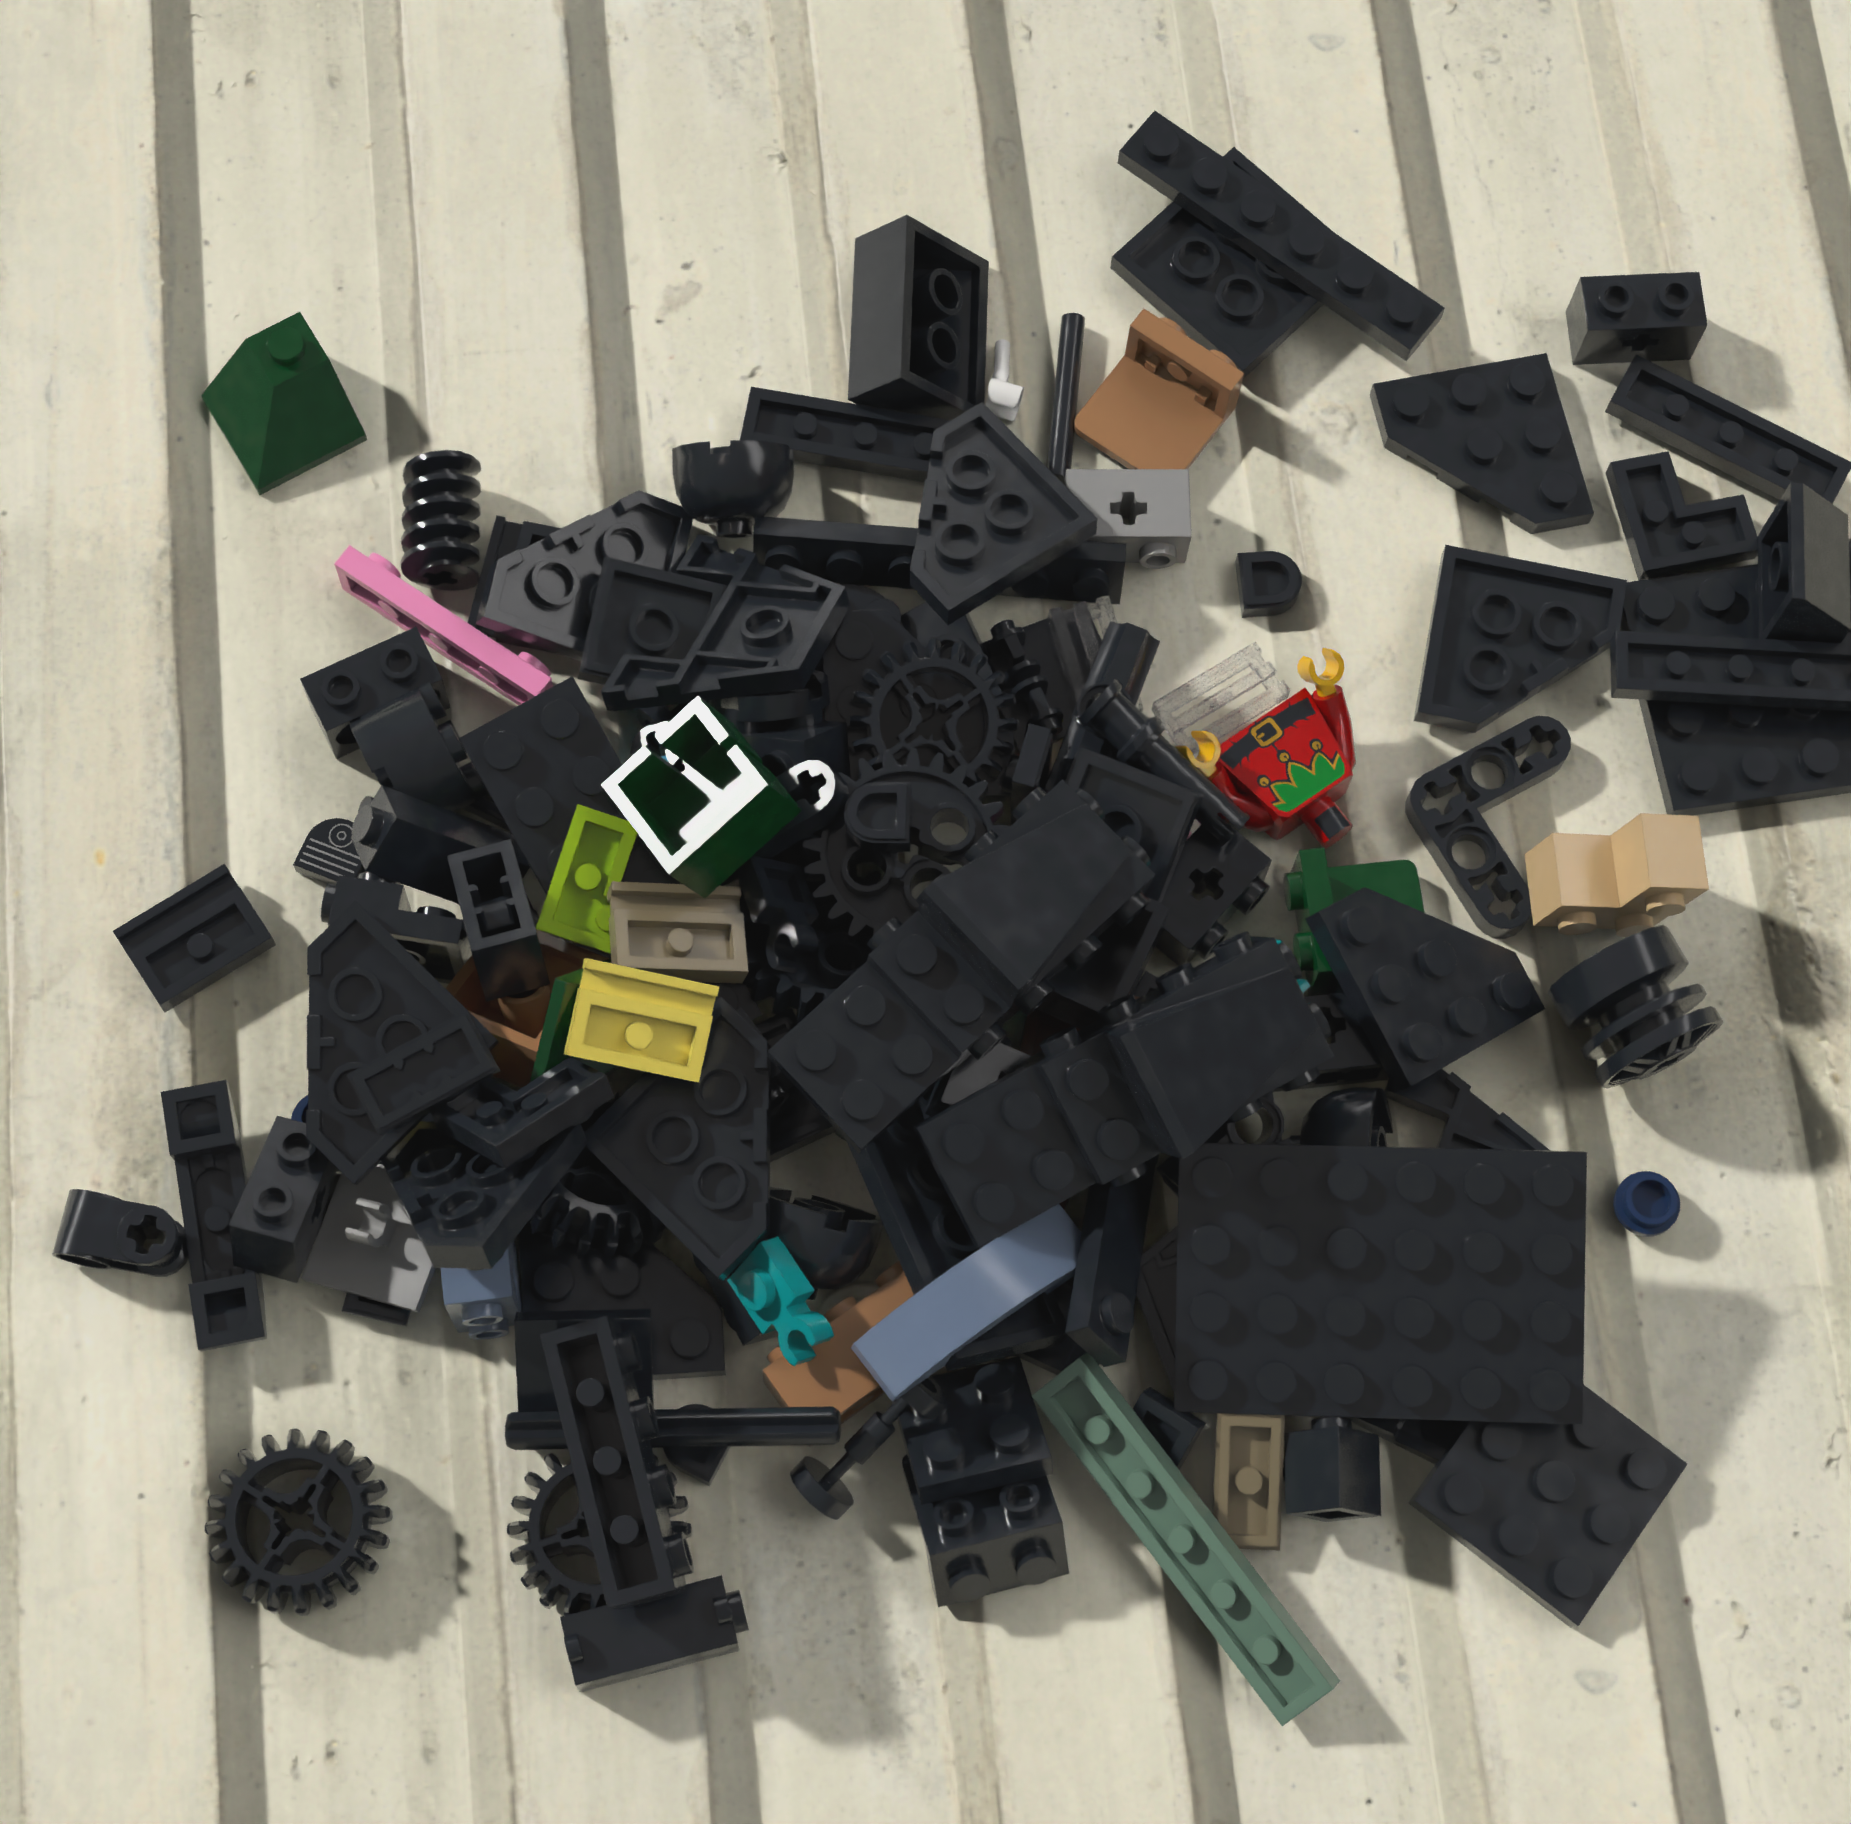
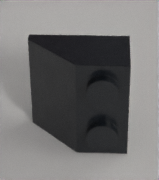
M1790 482L1758 535L1759 638L1841 643L1848 632L1851 633L1849 577L1851 576V539L1848 535V515L1805 484Z

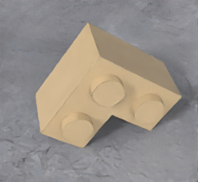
M1640 813L1612 835L1552 833L1524 854L1533 926L1558 927L1559 933L1563 935H1581L1596 929H1615L1617 936L1628 937L1654 927L1668 916L1682 913L1686 909V904L1709 890L1699 816Z

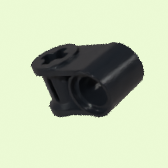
M71 1189L69 1191L52 1253L54 1257L81 1266L97 1269L114 1268L154 1277H167L177 1273L187 1263L189 1257L185 1229L164 1209L154 1205L125 1201L95 1191ZM161 1231L166 1236L164 1243L152 1244L149 1251H147L143 1247L146 1238L157 1239Z

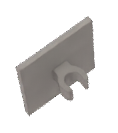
M378 1164L358 1185L353 1184L341 1172L301 1279L419 1313L436 1268L433 1267L388 1177L384 1165Z

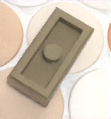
M1216 1413L1212 1514L1239 1549L1280 1551L1285 1415Z

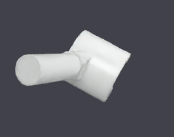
M1000 339L995 343L994 373L988 386L986 406L997 417L1013 422L1020 408L1024 387L1008 383L1010 342Z

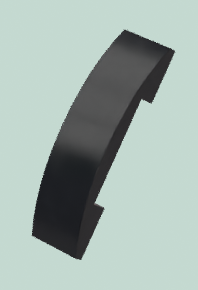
M227 1080L161 1092L169 1154L175 1161L192 1284L188 1285L198 1350L201 1352L267 1339L261 1273L233 1265L229 1224L248 1183L229 1083Z

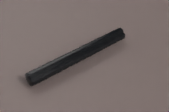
M832 1406L657 1409L654 1411L659 1427V1437L650 1439L652 1448L835 1445L839 1442L841 1436V1416L839 1410ZM559 1411L511 1412L507 1415L505 1423L507 1447L514 1450L568 1449Z

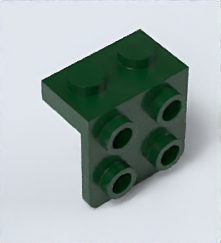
M1324 847L1304 849L1298 851L1291 872L1284 874L1285 903L1288 911H1295L1298 933H1295L1293 936V951L1301 972L1305 971L1306 980L1310 984L1308 995L1328 993L1327 991L1330 988L1339 985L1305 918L1364 887L1425 913L1417 867L1409 860L1328 867Z

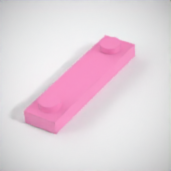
M349 545L335 562L338 577L344 591L405 631L417 627L426 645L518 706L553 687L550 677L551 672L539 659L527 652H521L517 656L400 579L401 574L398 569L381 555L371 553L367 557Z

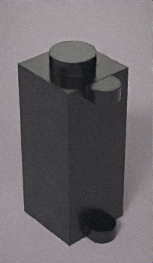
M381 785L375 797L366 796L362 800L352 827L351 839L365 871L459 904L447 858L448 855L511 839L522 879L530 868L511 833Z
M721 1575L686 1584L687 1592L624 1610L607 1609V1605L560 1617L575 1686L579 1692H584L739 1651L736 1633L749 1630L740 1591L735 1590L726 1593Z

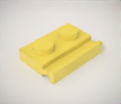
M584 958L582 977L577 990L564 1055L699 1083L713 1019V1007L715 998L718 996L719 986Z

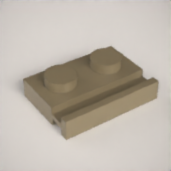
M612 881L607 892V903H610L609 935L611 963L696 982L742 984L748 974L744 915L740 912L741 887L719 886L704 899L684 884Z

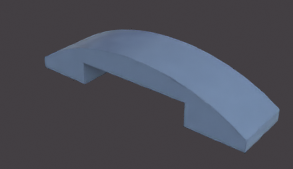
M1057 1204L992 1240L946 1271L853 1343L851 1349L892 1402L944 1367L953 1354L1043 1292L1048 1295L1074 1277L1082 1232L1060 1204Z

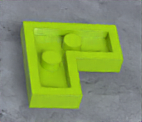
M577 804L536 930L611 954L609 935L610 903H607V892L612 881H622L637 836L636 830L629 821Z

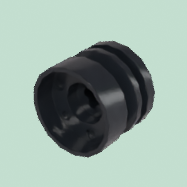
M1664 925L1648 928L1606 947L1561 976L1551 985L1548 991L1551 1000L1568 1029L1578 1030L1600 1024L1602 1029L1584 1045L1581 1052L1585 1059L1590 1061L1615 1053L1603 1062L1594 1073L1602 1088L1608 1089L1631 1080L1648 1078L1669 1068L1695 1051L1697 1046L1718 1030L1723 1023L1716 1008L1712 1006L1688 1013L1703 1001L1707 995L1702 985L1693 984L1672 991L1668 987L1686 969L1689 962L1668 927Z

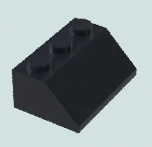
M905 215L855 238L848 400L858 405L953 420L981 402L984 403L989 261L909 215Z

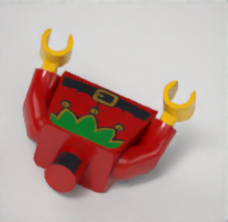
M1322 648L1326 667L1321 675L1317 676L1313 660L1309 657L1303 656L1297 664L1300 677L1306 682L1315 684L1316 690L1312 695L1306 688H1303L1222 744L1219 743L1217 737L1211 732L1191 731L1192 737L1199 745V753L1196 758L1187 746H1176L1175 748L1244 813L1247 812L1251 816L1243 825V828L1256 833L1264 831L1271 838L1279 840L1304 824L1321 847L1326 849L1342 839L1353 827V824L1335 802L1347 792L1353 777L1352 770L1356 765L1352 721L1344 692L1341 686L1335 685L1343 675L1344 661L1335 650ZM1217 813V815L1220 816L1223 820L1230 822L1221 813Z

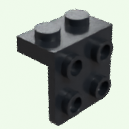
M906 1454L903 1457V1473L924 1539L932 1588L938 1607L958 1602L974 1601L985 1595L1024 1585H1036L1051 1578L1069 1574L1063 1522L1047 1476L921 1505L908 1456Z

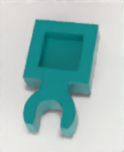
M779 1237L760 1242L727 1280L762 1335L777 1330L780 1350L791 1365L796 1366L813 1360L816 1354L811 1346L830 1341L834 1337L828 1320L822 1314L811 1311L805 1301L815 1290Z

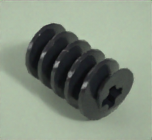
M454 450L431 451L414 457L406 463L403 469V480L406 486L402 492V500L405 507L402 513V525L405 531L401 537V545L404 552L401 559V570L407 579L422 587L442 591H460L473 588L479 582L480 576L478 571L469 566L475 565L480 560L479 549L471 545V543L476 542L480 538V528L470 521L476 520L481 515L479 503L472 500L481 493L480 481L472 477L481 471V465L470 454Z

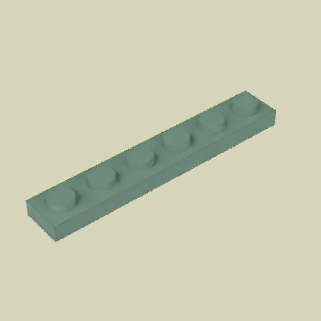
M1085 1353L1032 1395V1398L1281 1726H1284L1337 1686L1340 1682L1339 1678L1091 1355Z

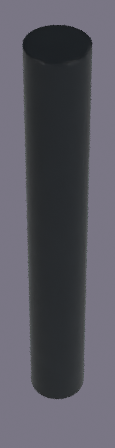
M1066 313L1061 317L1047 468L1063 484L1066 469H1071L1075 432L1074 420L1077 411L1085 317L1078 313Z

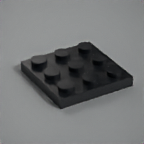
M1235 147L1223 156L1326 226ZM1175 202L1169 204L1118 250L1111 260L1110 268L1165 317L1181 326L1189 338L1208 350H1217L1227 355L1235 363L1237 369L1245 373L1243 379L1323 306L1321 302Z
M1583 1384V1425L1467 1421L1450 1442L1440 1460L1436 1462L1409 1501V1504L1572 1628L1580 1625L1687 1466V1463Z

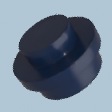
M1641 1171L1629 1175L1621 1182L1614 1195V1211L1619 1222L1628 1231L1639 1236L1652 1237L1660 1235L1667 1231L1679 1216L1680 1198L1676 1188L1667 1178L1655 1172Z

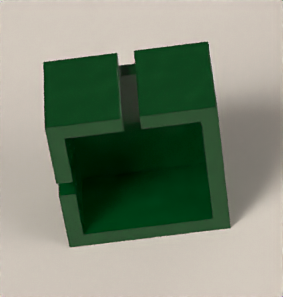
M697 696L654 735L662 746L691 766L682 774L680 770L646 745H643L601 785L666 872L705 899L802 810L774 774L762 764L763 760L736 726Z

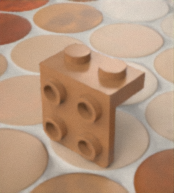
M1143 308L1130 325L1125 355L1075 417V433L1128 469H1189L1236 408L1245 373L1237 369L1235 363L1224 353L1217 350H1208L1189 338L1182 327L1173 320L1164 317L1158 318Z

